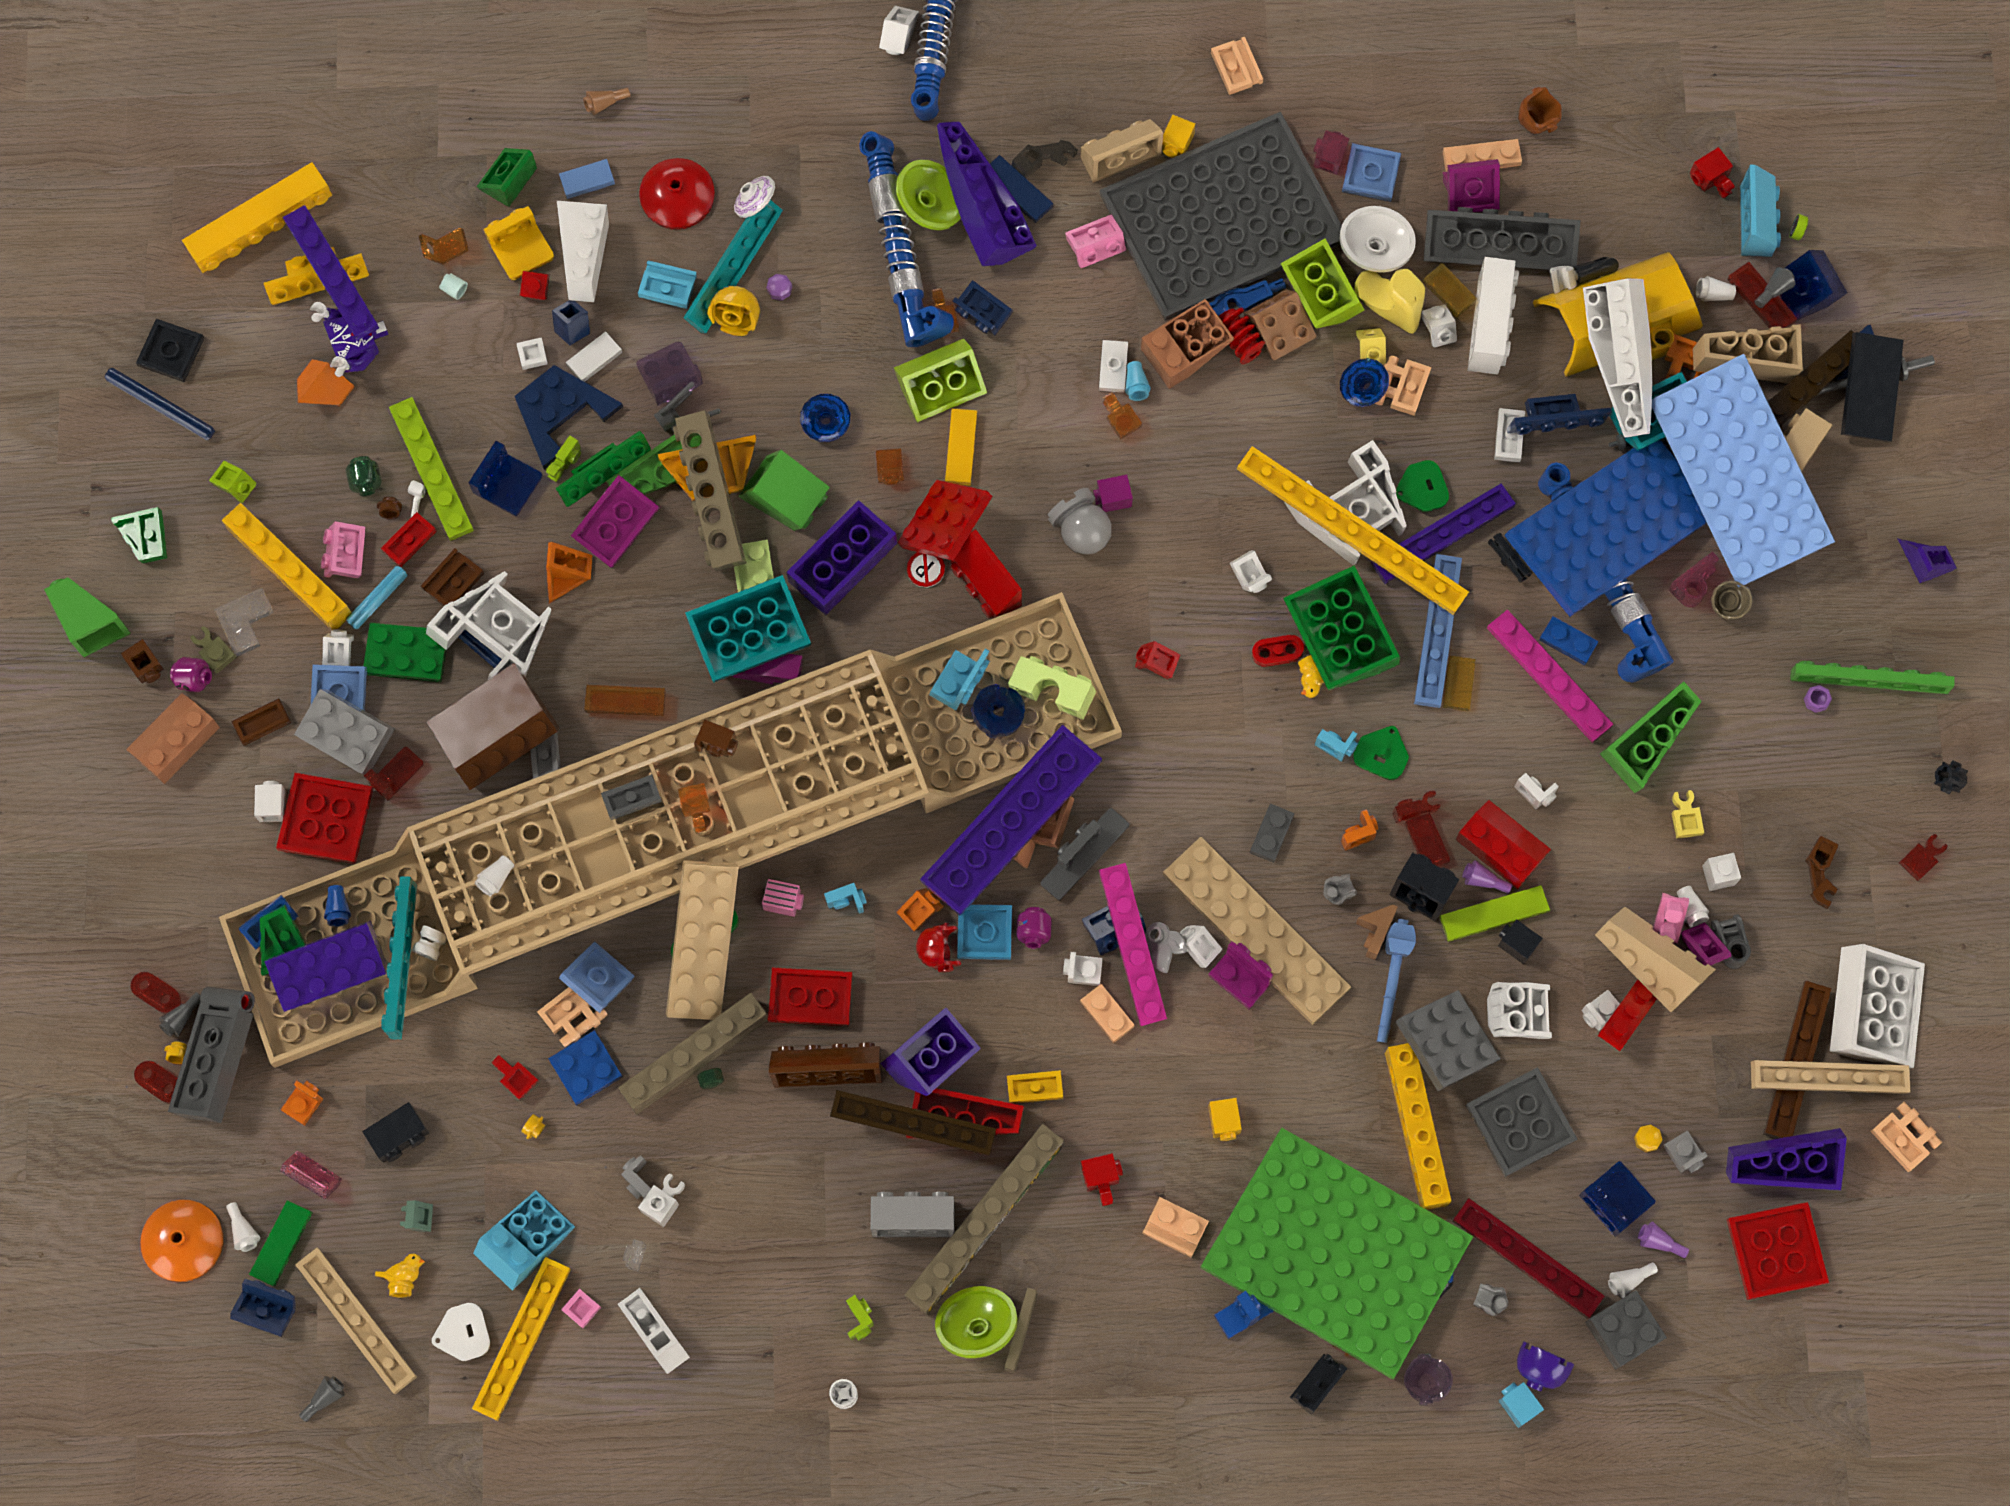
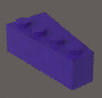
M1841 1128L1731 1146L1728 1147L1726 1174L1731 1183L1841 1190L1847 1137Z

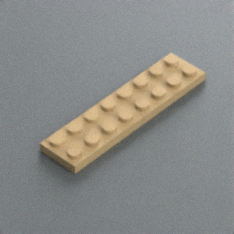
M1202 837L1195 841L1163 871V875L1229 942L1242 943L1250 950L1252 958L1257 962L1259 960L1264 961L1272 969L1270 972L1273 974L1271 984L1312 1025L1351 989V986Z

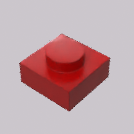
M523 271L520 296L546 300L550 274Z

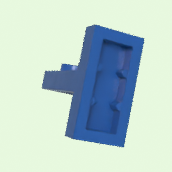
M1245 1291L1236 1296L1233 1304L1216 1313L1214 1317L1229 1340L1274 1311L1258 1302L1253 1294L1249 1296Z

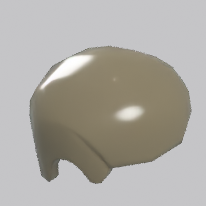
M1731 580L1719 584L1714 589L1710 599L1713 611L1721 618L1727 620L1742 618L1750 611L1753 603L1750 589L1738 581Z

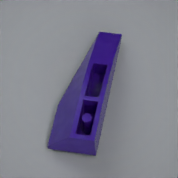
M960 121L939 123L937 129L949 184L961 220L981 265H1003L1034 249L1037 245L1018 203Z

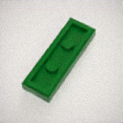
M287 1200L249 1275L275 1287L313 1212Z

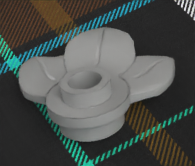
M1154 922L1147 928L1145 937L1152 964L1158 971L1167 973L1172 953H1186V942L1179 932L1170 931L1169 927L1162 922ZM1159 931V936L1155 939V935Z

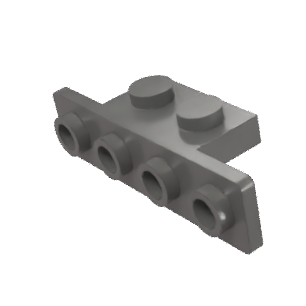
M1109 808L1097 822L1093 819L1089 825L1084 823L1076 831L1075 835L1077 837L1071 844L1066 842L1057 852L1059 855L1057 865L1041 881V886L1055 899L1060 901L1128 829L1129 823L1112 808Z

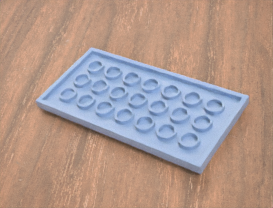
M1745 354L1652 399V409L1735 581L1746 585L1836 542Z

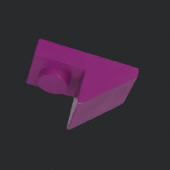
M1705 922L1681 932L1683 942L1697 956L1696 960L1704 966L1707 964L1711 966L1731 957V952Z

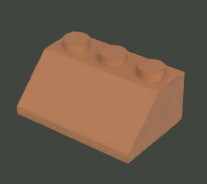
M181 693L126 750L165 784L220 727L200 706Z

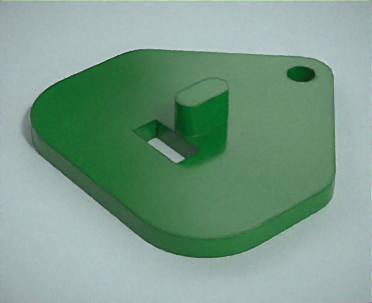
M1424 460L1407 467L1396 488V496L1398 500L1422 512H1429L1442 508L1447 504L1449 491L1438 464L1431 460ZM1430 480L1433 487L1432 490L1428 489L1426 481Z
M1388 726L1362 736L1354 751L1353 759L1359 768L1384 779L1395 780L1402 775L1409 755L1398 729L1395 726ZM1378 756L1386 761L1382 763L1375 760L1374 757Z

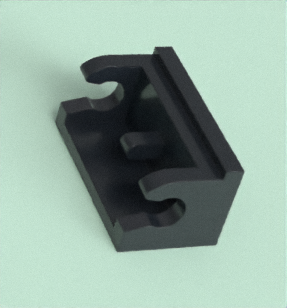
M1323 1354L1289 1398L1312 1415L1348 1368L1343 1364L1335 1362L1331 1355Z

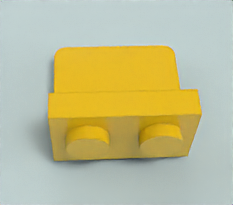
M529 206L514 210L506 218L495 220L484 229L489 245L511 280L522 277L523 271H533L554 259L553 251L538 228Z

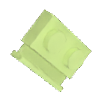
M768 540L743 543L742 547L746 564L734 567L738 592L774 579Z

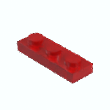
M1637 980L1598 1036L1618 1051H1621L1657 998Z

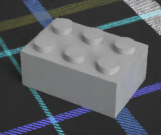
M320 689L294 735L357 772L370 774L395 728L327 689Z
M877 1192V1196H871L872 1236L951 1237L955 1233L954 1196H948V1192H932V1196H921L920 1192H905L904 1196H893V1192Z

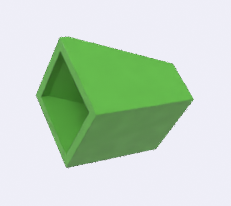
M779 450L766 455L738 497L795 531L802 529V527L805 529L814 518L811 514L816 507L820 508L828 498L826 492L830 487L784 451Z
M70 578L57 579L44 589L70 642L83 657L131 634L127 626L114 611Z

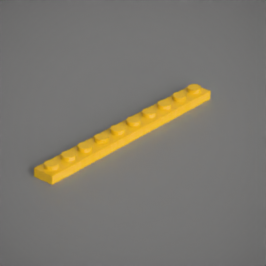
M1253 446L1238 465V471L1452 615H1454L1468 595L1469 591Z

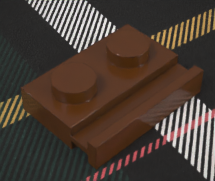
M454 548L420 587L444 607L468 593L484 575V571Z

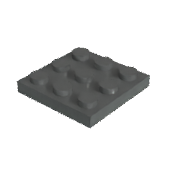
M1459 990L1421 1007L1396 1021L1437 1091L1467 1078L1500 1060V1057Z
M1538 1067L1465 1105L1504 1177L1577 1140L1575 1133Z

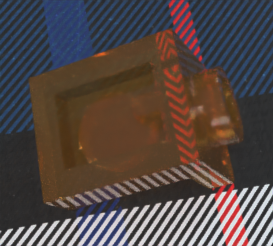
M901 448L876 450L878 483L894 485L899 483V481H904Z

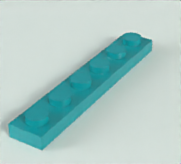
M771 199L761 211L745 219L683 317L700 333H707L712 325L707 313L710 302L715 294L725 287L737 285L783 212Z
M400 876L399 886L395 888L397 910L392 915V924L395 930L394 937L390 938L389 943L392 959L387 965L389 988H386L384 992V1002L387 1008L386 1014H383L381 1020L382 1030L390 1039H402L417 894V884L410 876Z

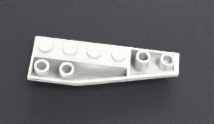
M1627 278L1583 287L1589 340L1624 437L1650 434L1652 355L1644 279Z

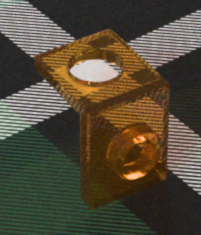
M460 227L437 240L423 234L419 235L423 257L442 265L469 251L464 229ZM427 243L433 248L434 255L428 250Z

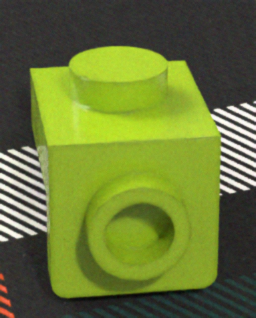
M853 1295L846 1300V1303L860 1325L847 1334L850 1340L857 1338L860 1341L872 1332L870 1328L874 1326V1323L868 1315L872 1310L865 1299L858 1300L856 1295Z

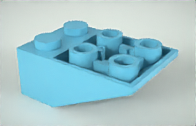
M535 1190L480 1237L473 1254L513 1290L534 1272L543 1262L544 1258L551 1254L575 1226Z

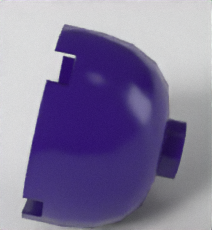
M1523 1341L1517 1356V1368L1520 1375L1528 1380L1526 1385L1541 1392L1543 1387L1554 1389L1564 1384L1571 1374L1574 1363L1567 1362L1565 1366V1359L1539 1347L1531 1346L1528 1349L1530 1343Z

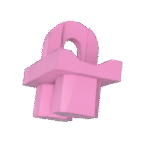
M1662 893L1653 930L1661 936L1667 935L1673 939V944L1679 941L1689 905V898H1677Z

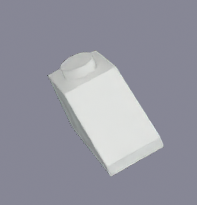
M894 6L884 19L879 48L885 49L887 53L892 55L904 54L909 47L919 11Z

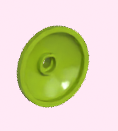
M916 160L907 164L901 170L896 181V193L903 210L913 221L928 229L945 230L954 226L961 219L944 166L930 160Z
M975 1286L954 1293L942 1304L936 1315L935 1330L941 1345L950 1353L964 1358H981L999 1351L1011 1340L1017 1328L1018 1317L1014 1303L1005 1293L992 1287Z

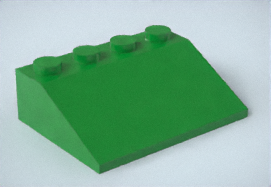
M1355 565L1283 598L1328 691L1378 675L1400 664V656Z

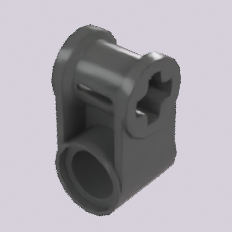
M1733 915L1732 919L1720 922L1717 920L1711 921L1712 931L1729 951L1732 949L1739 950L1742 954L1741 959L1734 958L1731 955V957L1723 960L1724 964L1732 969L1742 967L1750 957L1751 948L1740 915Z

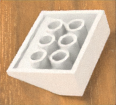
M1865 944L1841 947L1830 1052L1854 1059L1888 1065H1909V1068H1914L1925 964Z

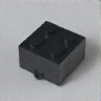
M1412 852L1389 895L1406 904L1411 912L1418 911L1436 922L1452 895L1459 878L1455 877L1451 870L1434 865L1427 856L1417 855ZM1412 904L1416 905L1415 909L1411 908Z

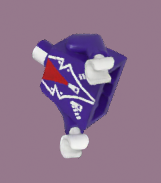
M315 302L310 308L311 311L318 312L314 313L311 317L314 322H319L323 317L326 320L323 321V324L336 355L330 367H338L334 373L337 377H341L345 372L364 371L379 353L375 340L389 335L382 320L377 322L378 330L357 341L338 309L326 308L321 302Z

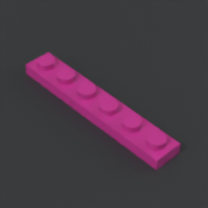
M1508 609L1488 625L1487 629L1592 743L1612 728L1613 723Z
M1126 863L1100 869V878L1139 1024L1143 1026L1165 1020L1167 1016Z

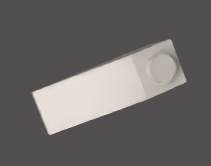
M641 1288L618 1303V1306L667 1374L690 1358Z

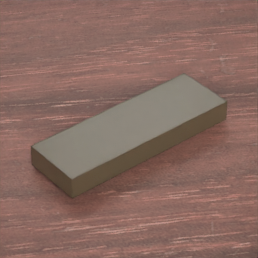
M1027 1287L1017 1328L1004 1370L1011 1373L1016 1372L1038 1295L1035 1289Z

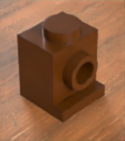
M143 639L120 653L142 684L146 681L147 683H153L160 678V672L164 668Z
M704 719L694 745L696 751L702 752L703 748H705L706 753L719 758L721 755L725 757L733 756L737 749L738 741L736 740L734 730Z

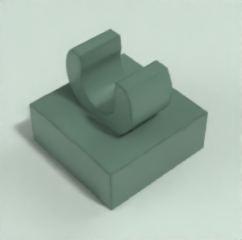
M416 1200L407 1201V1205L401 1208V1211L406 1212L405 1222H400V1225L410 1230L431 1232L433 1204Z

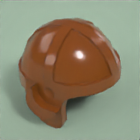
M1546 87L1532 89L1533 93L1525 97L1520 104L1518 120L1530 133L1540 134L1545 131L1551 133L1558 128L1557 124L1561 121V104L1550 94Z

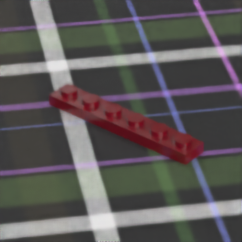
M1470 1198L1467 1199L1452 1222L1585 1318L1589 1319L1605 1297V1295Z

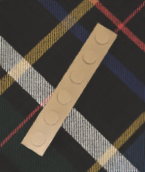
M1751 1061L1752 1089L1910 1093L1909 1065Z
M318 1247L295 1264L393 1394H397L417 1378L416 1374Z

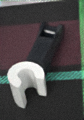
M1601 257L1574 267H1553L1550 269L1554 294L1566 288L1571 290L1577 286V283L1612 274L1618 270L1619 263L1614 258Z

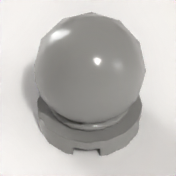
M1082 488L1073 492L1076 495L1075 498L1067 503L1061 500L1048 513V520L1054 528L1061 527V536L1065 544L1072 551L1086 555L1095 554L1106 547L1110 540L1111 522L1105 511L1099 506L1092 504L1095 497L1089 488Z

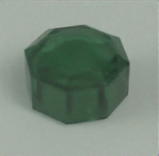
M712 1068L699 1073L697 1076L700 1088L702 1089L715 1088L725 1081L721 1068Z

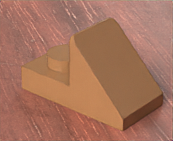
M1391 905L1357 919V925L1375 932V934L1369 932L1363 946L1368 948L1366 957L1373 960L1376 959L1398 908L1397 906Z

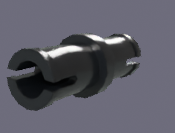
M1501 533L1494 535L1493 538L1495 540L1490 539L1488 544L1501 558L1500 562L1502 565L1507 566L1520 583L1528 579L1526 575L1530 577L1533 572L1519 557V553L1515 549L1513 550Z

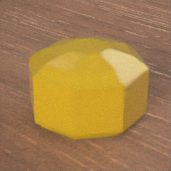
M1651 1124L1641 1126L1634 1136L1636 1147L1645 1153L1657 1150L1663 1140L1660 1130Z

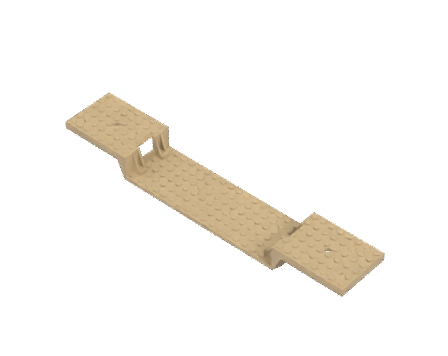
M1061 592L895 657L874 650H867L406 828L395 848L391 851L220 916L219 919L244 990L254 995L255 1004L252 1013L270 1064L276 1068L381 1027L382 1016L386 1014L387 1008L384 1002V992L386 988H389V978L385 974L284 1012L270 975L267 974L263 977L261 975L260 947L255 950L239 930L241 925L280 895L286 899L299 917L294 922L306 944L371 921L388 964L392 959L389 947L390 938L394 937L395 930L392 924V915L397 910L395 888L399 886L400 876H410L417 884L404 1013V1017H407L478 989L472 973L680 893L683 860L737 864L739 869H742L919 799L927 814L1009 782L1062 725L1090 749L1121 738L1122 731L1064 595ZM985 648L990 651L986 658L990 663L980 682L975 686L966 705L961 703L958 709L954 710L929 695L955 650L976 662ZM1030 656L1042 660L1044 665L1053 668L1056 665L1067 670L1071 676L1077 677V675H1082L1089 678L1096 690V694L1084 719L1059 710L1055 703L1059 695V688L1050 686L1043 689L1037 701L1012 692L1008 682L1020 657L1029 659ZM991 698H998L1002 702V706L997 710H992L987 706V702ZM704 719L735 731L738 746L733 756L725 757L721 755L719 758L706 753L705 748H703L702 752L696 751L694 742ZM652 774L662 802L610 820L601 793ZM503 855L512 861L514 867L509 872L499 892L488 896L476 886L477 875ZM333 885L344 887V894L351 913L349 923L341 927L329 926L327 920L324 919L328 887ZM424 925L436 929L447 936L445 944L439 948L440 955L437 961L430 960L412 951L414 944L419 942L421 938L420 932Z

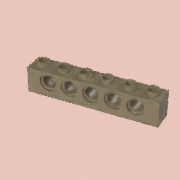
M704 410L675 418L677 426L673 427L674 435L677 442L681 441L683 451H679L682 465L687 466L689 476L685 477L689 491H693L695 501H692L695 516L700 517L701 526H698L699 535L702 541H706L708 549L704 551L706 563L716 571L746 564L710 414ZM695 436H701L702 442L700 446L691 448V439ZM700 461H707V470L703 473H698L696 470L697 464ZM712 485L714 487L713 495L709 498H704L703 489L706 486ZM714 510H719L720 519L715 523H710V513ZM720 535H725L727 539L726 544L721 548H716V538Z

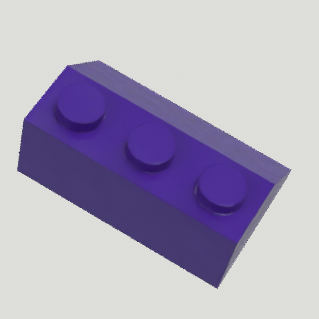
M945 1007L880 1064L897 1084L928 1096L981 1048Z

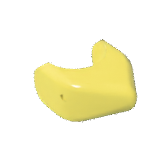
M1409 269L1397 270L1390 281L1373 271L1361 272L1355 282L1354 289L1356 295L1379 316L1408 333H1415L1419 326L1425 298L1423 283Z

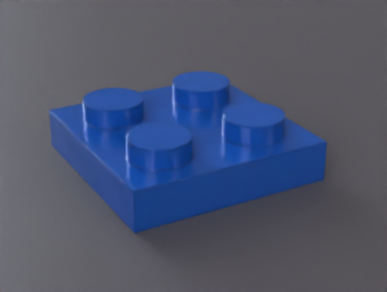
M595 1030L548 1058L576 1106L623 1078Z

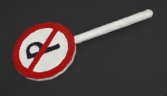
M916 552L907 563V574L913 584L925 588L932 587L942 580L945 574V564L940 557Z

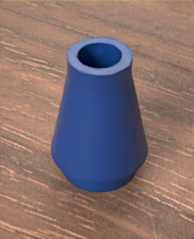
M333 885L328 887L324 919L327 920L329 926H345L349 923L351 913L344 894V887Z

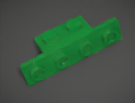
M638 431L618 446L611 443L571 471L573 476L556 488L566 507L571 506L651 451V447L644 434Z

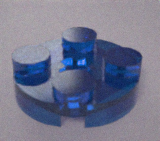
M994 684L983 688L978 693L971 707L972 717L977 727L986 733L988 737H1006L1019 729L1024 719L1025 704L1016 690ZM996 705L998 708L1003 707V716L995 715L993 713V706Z

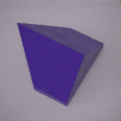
M1898 539L1919 583L1957 569L1946 546H1930Z

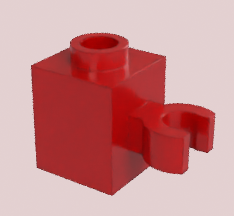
M1719 147L1694 162L1690 171L1691 179L1704 192L1716 186L1721 197L1726 198L1732 194L1731 190L1735 188L1733 182L1728 178L1733 165Z
M1113 1153L1082 1160L1081 1169L1087 1191L1098 1189L1102 1206L1113 1204L1110 1186L1119 1184V1176L1123 1175L1120 1160H1114Z

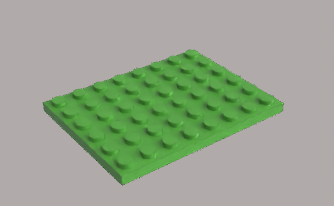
M1281 1127L1203 1261L1201 1269L1242 1293L1246 1291L1249 1296L1253 1294L1261 1304L1394 1380L1473 1236Z

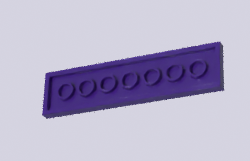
M1062 725L920 878V882L961 916L1099 766L1102 758Z

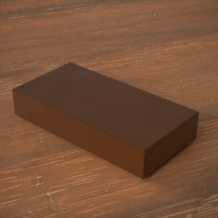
M279 698L231 721L243 746L292 723Z

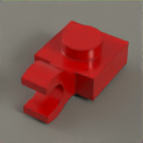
M500 1055L491 1062L494 1067L505 1075L500 1080V1083L519 1100L539 1081L519 1062L512 1067Z

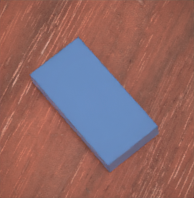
M607 159L559 173L567 199L615 185Z

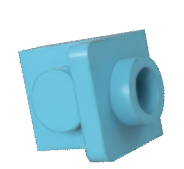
M1322 729L1316 739L1315 746L1342 761L1345 755L1350 757L1358 745L1355 742L1357 733L1352 731L1344 743L1341 741L1342 738L1335 732H1327Z
M854 883L824 893L829 909L832 907L835 910L842 909L850 905L849 901L854 900L859 914L864 912L863 904L867 903L862 888L857 890Z

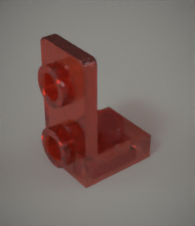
M405 746L378 774L370 769L364 777L370 786L389 801L424 765V762Z

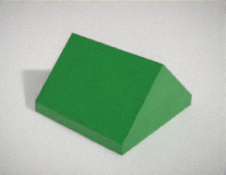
M504 148L479 182L477 188L510 207L537 169L533 153L527 149Z

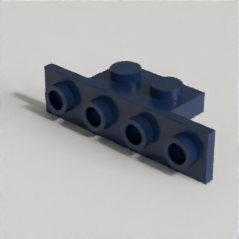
M1576 394L1529 398L1525 402L1528 416L1514 418L1507 427V433L1524 435L1531 431L1541 430L1542 432H1550L1556 428L1563 427L1568 430L1582 425L1597 427L1606 421L1612 411L1611 408L1580 411Z

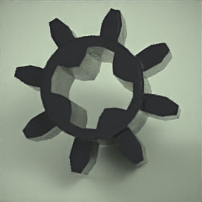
M1954 760L1950 764L1942 762V765L1935 771L1936 781L1934 784L1941 787L1940 791L1949 795L1952 791L1960 793V790L1968 783L1966 775L1968 770L1961 768L1962 764Z

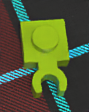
M569 435L555 455V461L546 470V473L549 474L547 476L549 479L557 482L562 476L564 469L567 470L571 463L575 464L581 455V447L577 439Z

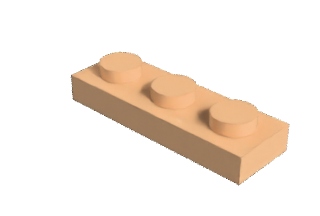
M1518 139L1443 148L1446 172H1448L1447 165L1498 159L1500 168L1517 167L1522 164Z

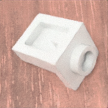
M340 629L331 630V633L323 637L322 665L351 666V642L354 640V635L347 634L346 630Z
M1525 773L1518 779L1514 787L1537 809L1542 804L1547 807L1556 799L1555 792L1559 786L1554 783L1544 792L1540 782L1534 777L1530 778Z
M1190 925L1180 932L1186 942L1187 952L1202 968H1206L1222 950L1221 946L1204 926Z
M1071 952L1070 959L1064 960L1063 975H1068V983L1099 986L1102 958L1076 955V952Z
M1606 990L1591 1003L1589 1002L1581 1010L1584 1013L1583 1018L1591 1028L1595 1027L1599 1032L1620 1003L1609 990Z

